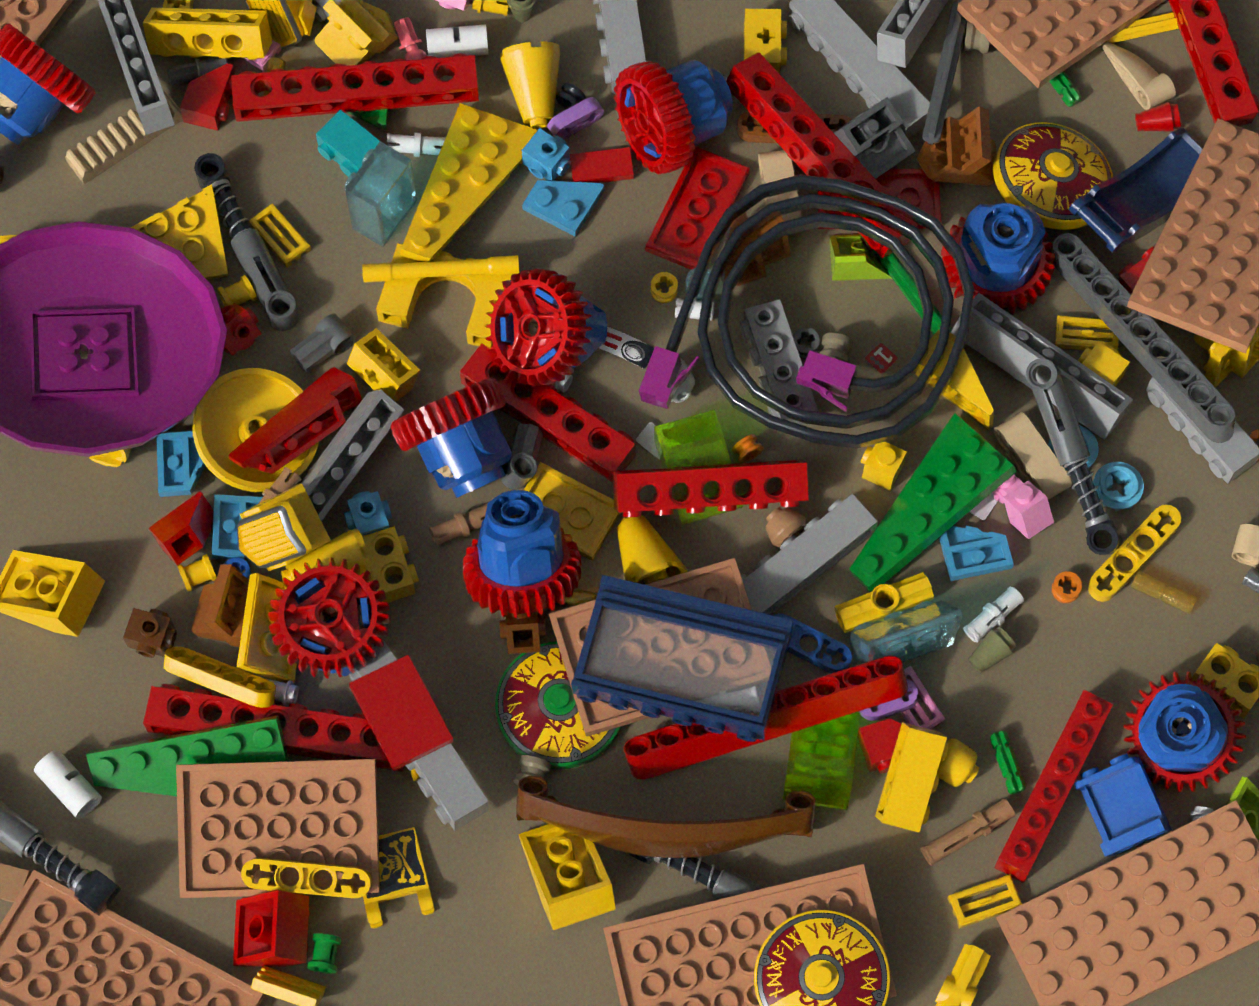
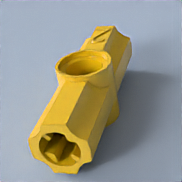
M922 572L891 585H878L870 593L835 605L834 611L840 628L844 633H847L878 620L888 621L899 612L933 600L934 594L928 577ZM887 598L891 601L892 606L887 608L881 607L876 603V600Z
M964 944L951 974L947 975L935 1000L937 1002L936 1006H971L978 991L976 987L986 970L991 956L974 945Z

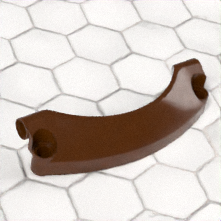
M526 776L519 780L516 818L517 821L533 820L546 822L597 844L626 853L661 858H688L719 854L783 835L812 837L816 800L812 794L806 791H793L786 796L783 809L778 808L769 815L712 821H664L614 815L565 804L548 795V783L545 779L539 776Z

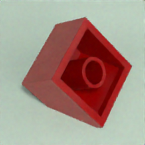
M275 890L236 900L233 966L263 967L264 965L267 967H288L306 963L308 920L310 916L309 896Z

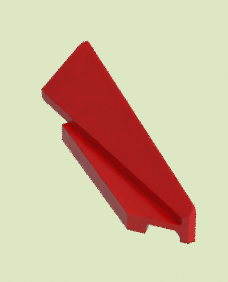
M335 367L330 368L228 455L230 460L243 468H255L271 474L278 471L345 424L343 412L359 405L362 401L354 377Z

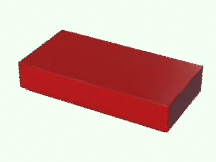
M630 147L570 154L573 182L604 183L634 179Z

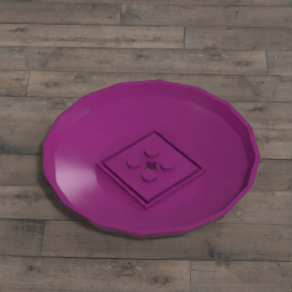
M78 221L24 231L0 244V434L32 450L90 457L142 446L185 420L220 373L227 328L214 287L181 251L133 228ZM81 351H87V359H81Z

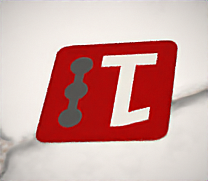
M880 343L865 357V360L879 373L883 374L898 360V357L884 344Z

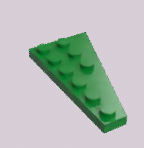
M278 715L92 750L86 754L94 786L177 796L176 765L289 761Z

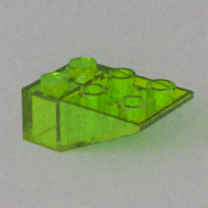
M715 409L654 427V443L663 468L731 464L725 438ZM709 481L705 484L703 488L705 497H711L716 494L718 490L717 482ZM677 483L672 488V497L674 499H680L686 494V485L684 483ZM736 483L735 492L737 495H740ZM737 505V509L743 507L742 505ZM718 506L705 507V512L686 513V508L677 509L682 525L730 512L718 511Z
M859 712L791 733L782 801L786 800V796L790 792L806 791L815 797V805L848 810L853 781Z

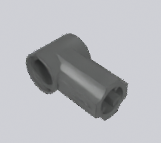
M332 313L322 319L316 326L315 332L292 348L290 353L299 367L308 373L332 354L339 355L348 350L355 342L356 336L336 313Z
M530 423L518 424L516 426L510 447L512 455L510 461L503 467L506 476L501 477L502 483L512 490L524 487L537 472L536 460L544 433L540 431L539 427ZM514 467L519 468L523 475L517 473Z

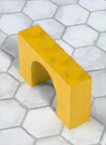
M397 243L391 263L419 262L401 256L400 251L403 244ZM442 251L433 261L464 259L455 258L450 253ZM479 274L385 281L376 308L378 321L408 329L420 294L428 286L436 282L455 281L466 286L476 299L466 330L467 343L475 346H480L482 343L491 348L493 346L492 341L485 339L491 335L490 329L485 327L486 324L491 323V317L486 313L493 312L494 308L489 301L498 300L495 290L504 289L502 281L511 280L512 274Z

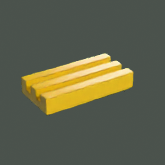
M273 203L248 221L252 229L259 231L265 244L286 268L292 265L291 262L293 260H299L301 254L304 252L307 254L311 251L307 241ZM272 214L299 247L295 249L267 216ZM260 221H262L266 225V227L273 233V235L280 241V243L288 250V255L285 254V252L263 229V227L259 224Z
M1057 315L1055 346L1058 348L1086 350L1089 348L1092 350L1098 343V341L1093 340H1101L1099 342L1105 346L1110 345L1118 350L1119 339L1113 332L1104 333L1094 332L1093 330L1063 329V326L1110 330L1101 319Z
M1010 874L948 895V901L952 905V911L957 918L959 929L1001 915L1022 905ZM1004 885L1008 887L1006 891L962 906L959 905L958 901ZM1012 897L1013 901L964 918L963 913Z
M264 965L261 971L259 970L253 978L251 986L255 991L299 1006H317L322 1000L326 989L325 986Z

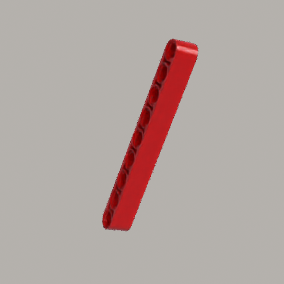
M885 656L777 691L764 740L756 739L755 742H749L738 738L736 733L724 731L723 734H716L707 731L704 728L705 726L692 723L691 726L676 723L635 736L624 745V753L631 774L636 779H649L903 697L908 691L903 663L896 656ZM765 695L759 697L760 707L738 712L759 717Z

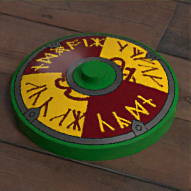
M557 641L540 644V652L520 654L507 667L499 681L495 697V710L498 726L505 741L519 756L529 755L544 759L551 763V769H571L595 760L613 744L622 726L586 737Z

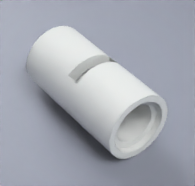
M486 24L426 29L428 56L444 58L460 53L475 56L489 55Z
M58 749L44 756L34 768L36 775L76 819H81L91 813L102 799V796Z

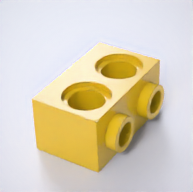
M395 526L362 536L365 546L362 548L365 555L369 556L373 580L377 579L380 584V588L377 591L384 590L386 594V599L382 602H392L416 594L414 583L419 582L414 564L407 565L404 554L409 553L405 536H398ZM383 546L393 548V551L388 555L377 553L379 548ZM394 574L403 577L397 584L387 582L388 577Z
M1216 643L1192 677V681H1197L1199 675L1204 674V684L1206 685L1215 679L1217 683L1214 690L1217 692L1221 688L1226 687L1228 690L1224 699L1236 698V701L1230 707L1232 710L1242 709V713L1239 716L1243 719L1259 698V666L1255 664L1249 665L1239 658V654L1234 649L1226 645L1221 646ZM1217 663L1222 665L1226 673H1215L1211 664ZM1238 683H1248L1252 687L1253 692H1243L1239 688Z

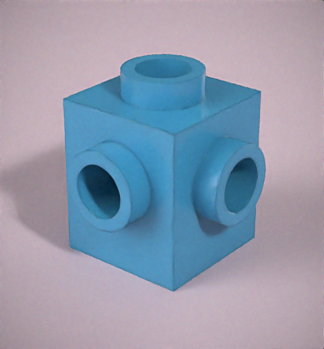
M539 128L522 149V164L528 167L535 177L554 181L558 175L563 176L570 167L571 161L568 144L557 135L551 136Z
M368 491L360 492L354 495L352 499L347 500L349 511L344 513L348 530L358 529L361 535L365 536L389 528L387 520L392 518L387 500L381 502L378 491L373 493Z

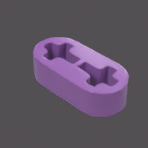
M590 97L554 116L549 121L547 127L553 136L557 135L562 139H566L598 121L604 114V110L595 97Z
M907 679V692H912L909 694L907 702H903L901 698L878 705V711L872 712L870 708L859 711V713L866 720L876 721L909 710L917 703L918 690L916 685Z

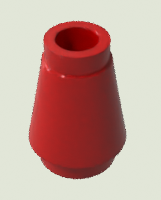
M1166 102L1135 114L1138 132H1172L1174 128L1181 127L1177 103L1170 104Z

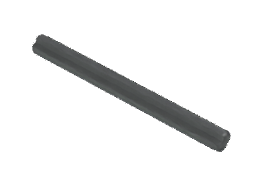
M962 0L954 1L952 4L922 135L923 140L927 141L930 145L938 143L941 139L967 20L957 11L958 3Z

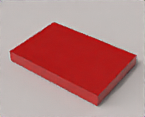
M409 655L349 683V687L393 771L453 742L451 733Z

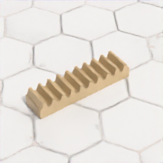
M165 91L164 95L176 125L183 120L181 111ZM129 110L125 118L122 116L118 117L116 124L109 123L105 131L98 130L96 137L89 136L85 144L78 143L74 151L69 149L65 158L83 184H86L171 127L146 135L137 110Z

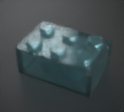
M381 141L374 150L370 149L365 154L361 168L357 173L353 172L348 177L344 186L352 229L382 247L417 201L411 159Z

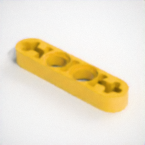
M1166 504L1156 508L1093 574L1088 584V591L1092 598L1101 602L1111 600L1171 538L1181 523V515L1177 508ZM1170 516L1172 518L1170 524H1165L1158 533L1155 528L1158 526L1161 517ZM1140 535H1147L1153 540L1154 546L1151 549H1142L1137 545L1136 539ZM1122 556L1129 558L1133 563V568L1130 571L1118 569L1115 563L1116 559ZM1112 573L1114 578L1108 587L1109 591L1107 589L1098 590V581L1103 583Z
M176 646L165 651L164 669L171 674L251 706L264 708L272 706L275 702L276 685L269 680L185 647Z
M253 858L245 863L241 871V878L244 884L249 888L260 890H282L291 893L360 898L366 895L372 886L370 873L364 868L355 866ZM256 864H259L261 871L271 872L273 871L272 865H277L274 874L276 885L270 884L272 877L266 876L261 877L258 882H254V876L249 875L248 871L254 869ZM293 867L298 871L299 881L296 885L289 886L283 883L281 873L284 868ZM319 870H326L332 876V885L327 889L319 888L314 882V876ZM338 871L344 872L342 879H352L355 873L360 874V880L365 881V886H361L358 892L353 891V885L342 884V891H337L336 888L339 883Z

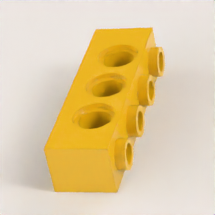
M152 7L143 21L149 54L161 55L163 57L184 55L192 58L216 56L222 59L246 57L255 60L264 58L272 44L267 11Z

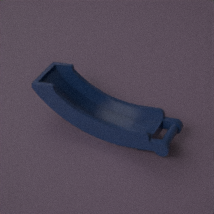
M1184 128L1172 131L1168 137L1135 164L1120 174L1096 184L1087 194L1076 199L1069 207V211L1074 216L1079 215L1107 242L1106 247L1114 253L1120 247L1140 239L1169 219L1203 146Z

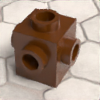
M133 608L123 639L129 648L136 649V653L148 658H154L155 655L165 657L166 649L174 646L177 630H175L173 622L167 613L158 609H150L147 612Z
M538 611L532 612L530 617L526 613L519 614L517 619L513 613H508L505 616V620H499L500 638L507 639L508 654L540 652V636H546L545 617H538Z

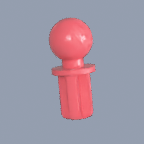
M405 17L394 22V27L401 43L399 49H406L407 51L404 59L420 60L426 57L427 54L417 46L422 43V40L418 39L411 19Z

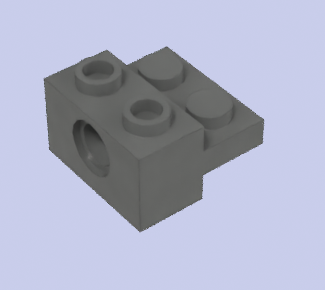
M888 97L874 104L833 132L875 179L915 152L912 144L900 128V125L904 122ZM881 138L882 141L874 145L872 148L868 149V147H870L874 141Z

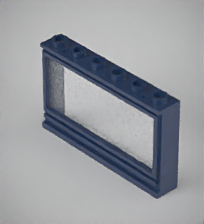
M602 575L581 654L571 682L573 694L577 695L578 699L586 702L595 703L597 699L609 702V706L618 710H628V707L641 710V714L651 718H659L662 715L673 718V722L684 726H691L692 723L703 725L707 731L716 734H723L724 731L736 733L738 738L745 741L755 742L756 739L764 740L793 633V620Z

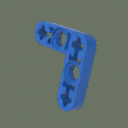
M782 613L773 615L793 620V633L788 648L789 653L831 674L850 668L852 652L845 644ZM813 637L817 641V648L812 652L804 651L799 645V641L802 638ZM823 644L828 645L826 652L830 655L835 656L838 652L842 653V660L845 663L838 662L837 665H833L831 663L832 657L825 653L822 659L818 658ZM765 647V649H768L773 653L775 658L777 649ZM768 682L756 685L758 687L756 688L758 697L761 696Z

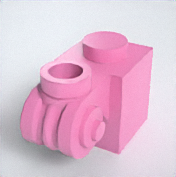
M1014 474L992 492L996 501H999L1001 504L1005 503L1010 523L1026 538L1030 539L1054 523L1047 496L1029 480L1023 483Z

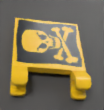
M415 827L380 835V892L367 893L363 896L370 927L374 929L383 926L378 903L417 893L422 914L429 915L434 913L435 909Z

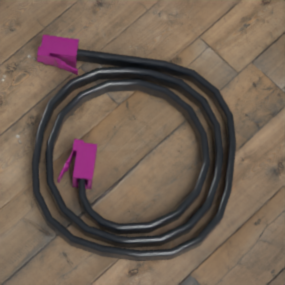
M796 175L757 186L725 210L705 242L666 349L658 346L654 348L639 388L641 401L668 409L675 391L685 382L699 362L700 358L696 356L690 366L682 370L677 377L682 365L677 350L714 251L732 222L764 198L799 189L838 193L851 198L809 193L770 203L734 230L714 262L705 286L697 330L708 376L733 408L768 428L817 444L855 449L899 438L933 412L954 376L968 337L974 287L962 248L936 217L901 198L841 179ZM808 208L848 212L879 222L910 239L934 268L944 302L940 335L935 350L912 386L884 406L846 416L807 411L792 406L760 388L736 358L728 328L733 289L751 260L783 236L817 227L858 231L891 249L914 278L923 309V320L919 347L908 364L892 375L876 379L857 377L856 365L809 350L804 367L800 366L796 377L797 384L814 389L822 397L847 412V407L833 398L832 394L849 399L852 390L876 393L898 387L917 372L928 354L934 308L923 269L897 237L860 217L820 212L778 223L746 246L723 283L718 315V328L728 366L754 399L790 419L805 424L849 429L888 419L922 394L944 357L949 340L954 298L943 259L918 228L882 208L898 212L931 230L954 258L964 292L960 327L944 372L925 403L894 426L859 435L815 430L773 416L742 399L716 368L708 338V329L713 298L723 271L742 240L773 217Z

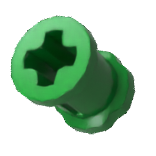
M313 934L312 940L315 942L312 961L308 962L307 968L319 973H336L338 967L335 965L337 948L342 942L341 938L330 934Z

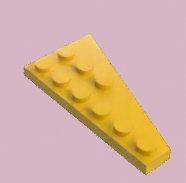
M459 103L401 247L400 255L419 262H432L452 241V237L462 226L464 227L471 220L472 215L479 208H482L507 181L512 171L519 164H522V149L538 130Z
M212 184L203 188V191L177 202L171 208L161 213L158 212L130 227L181 251L207 280L229 276Z

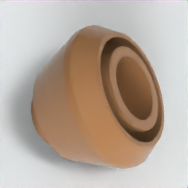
M778 507L767 516L766 520L768 523L765 528L772 546L780 548L783 542L791 536L797 538L803 533L804 527L807 525L806 517L790 508L782 510L781 507Z

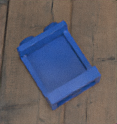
M1128 754L1109 761L1111 766L1102 771L1096 767L1080 774L1082 780L1074 783L1076 790L1082 792L1104 842L1100 846L1105 857H1114L1172 831L1139 757L1129 758Z

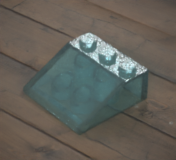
M942 600L933 604L932 601H925L916 605L913 611L904 614L901 611H897L887 615L882 622L876 624L865 622L858 625L851 632L849 643L858 665L885 656H896L903 663L953 645L963 614L959 608Z

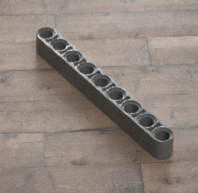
M1063 233L1056 237L1053 242V254H1055L1054 266L1057 271L1208 439L1216 443L1229 441L1234 434L1235 411L1228 401L1149 315L1127 307L1131 295L1076 235ZM1197 399H1202V400H1205V401H1204V402H1198V401H1195V400H1197ZM1216 421H1222V422H1225V423H1224V424H1218V423H1215V422H1216Z

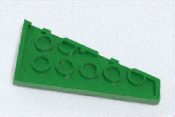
M954 413L849 568L850 572L869 592H872L875 587L888 581L1016 473L1014 465Z

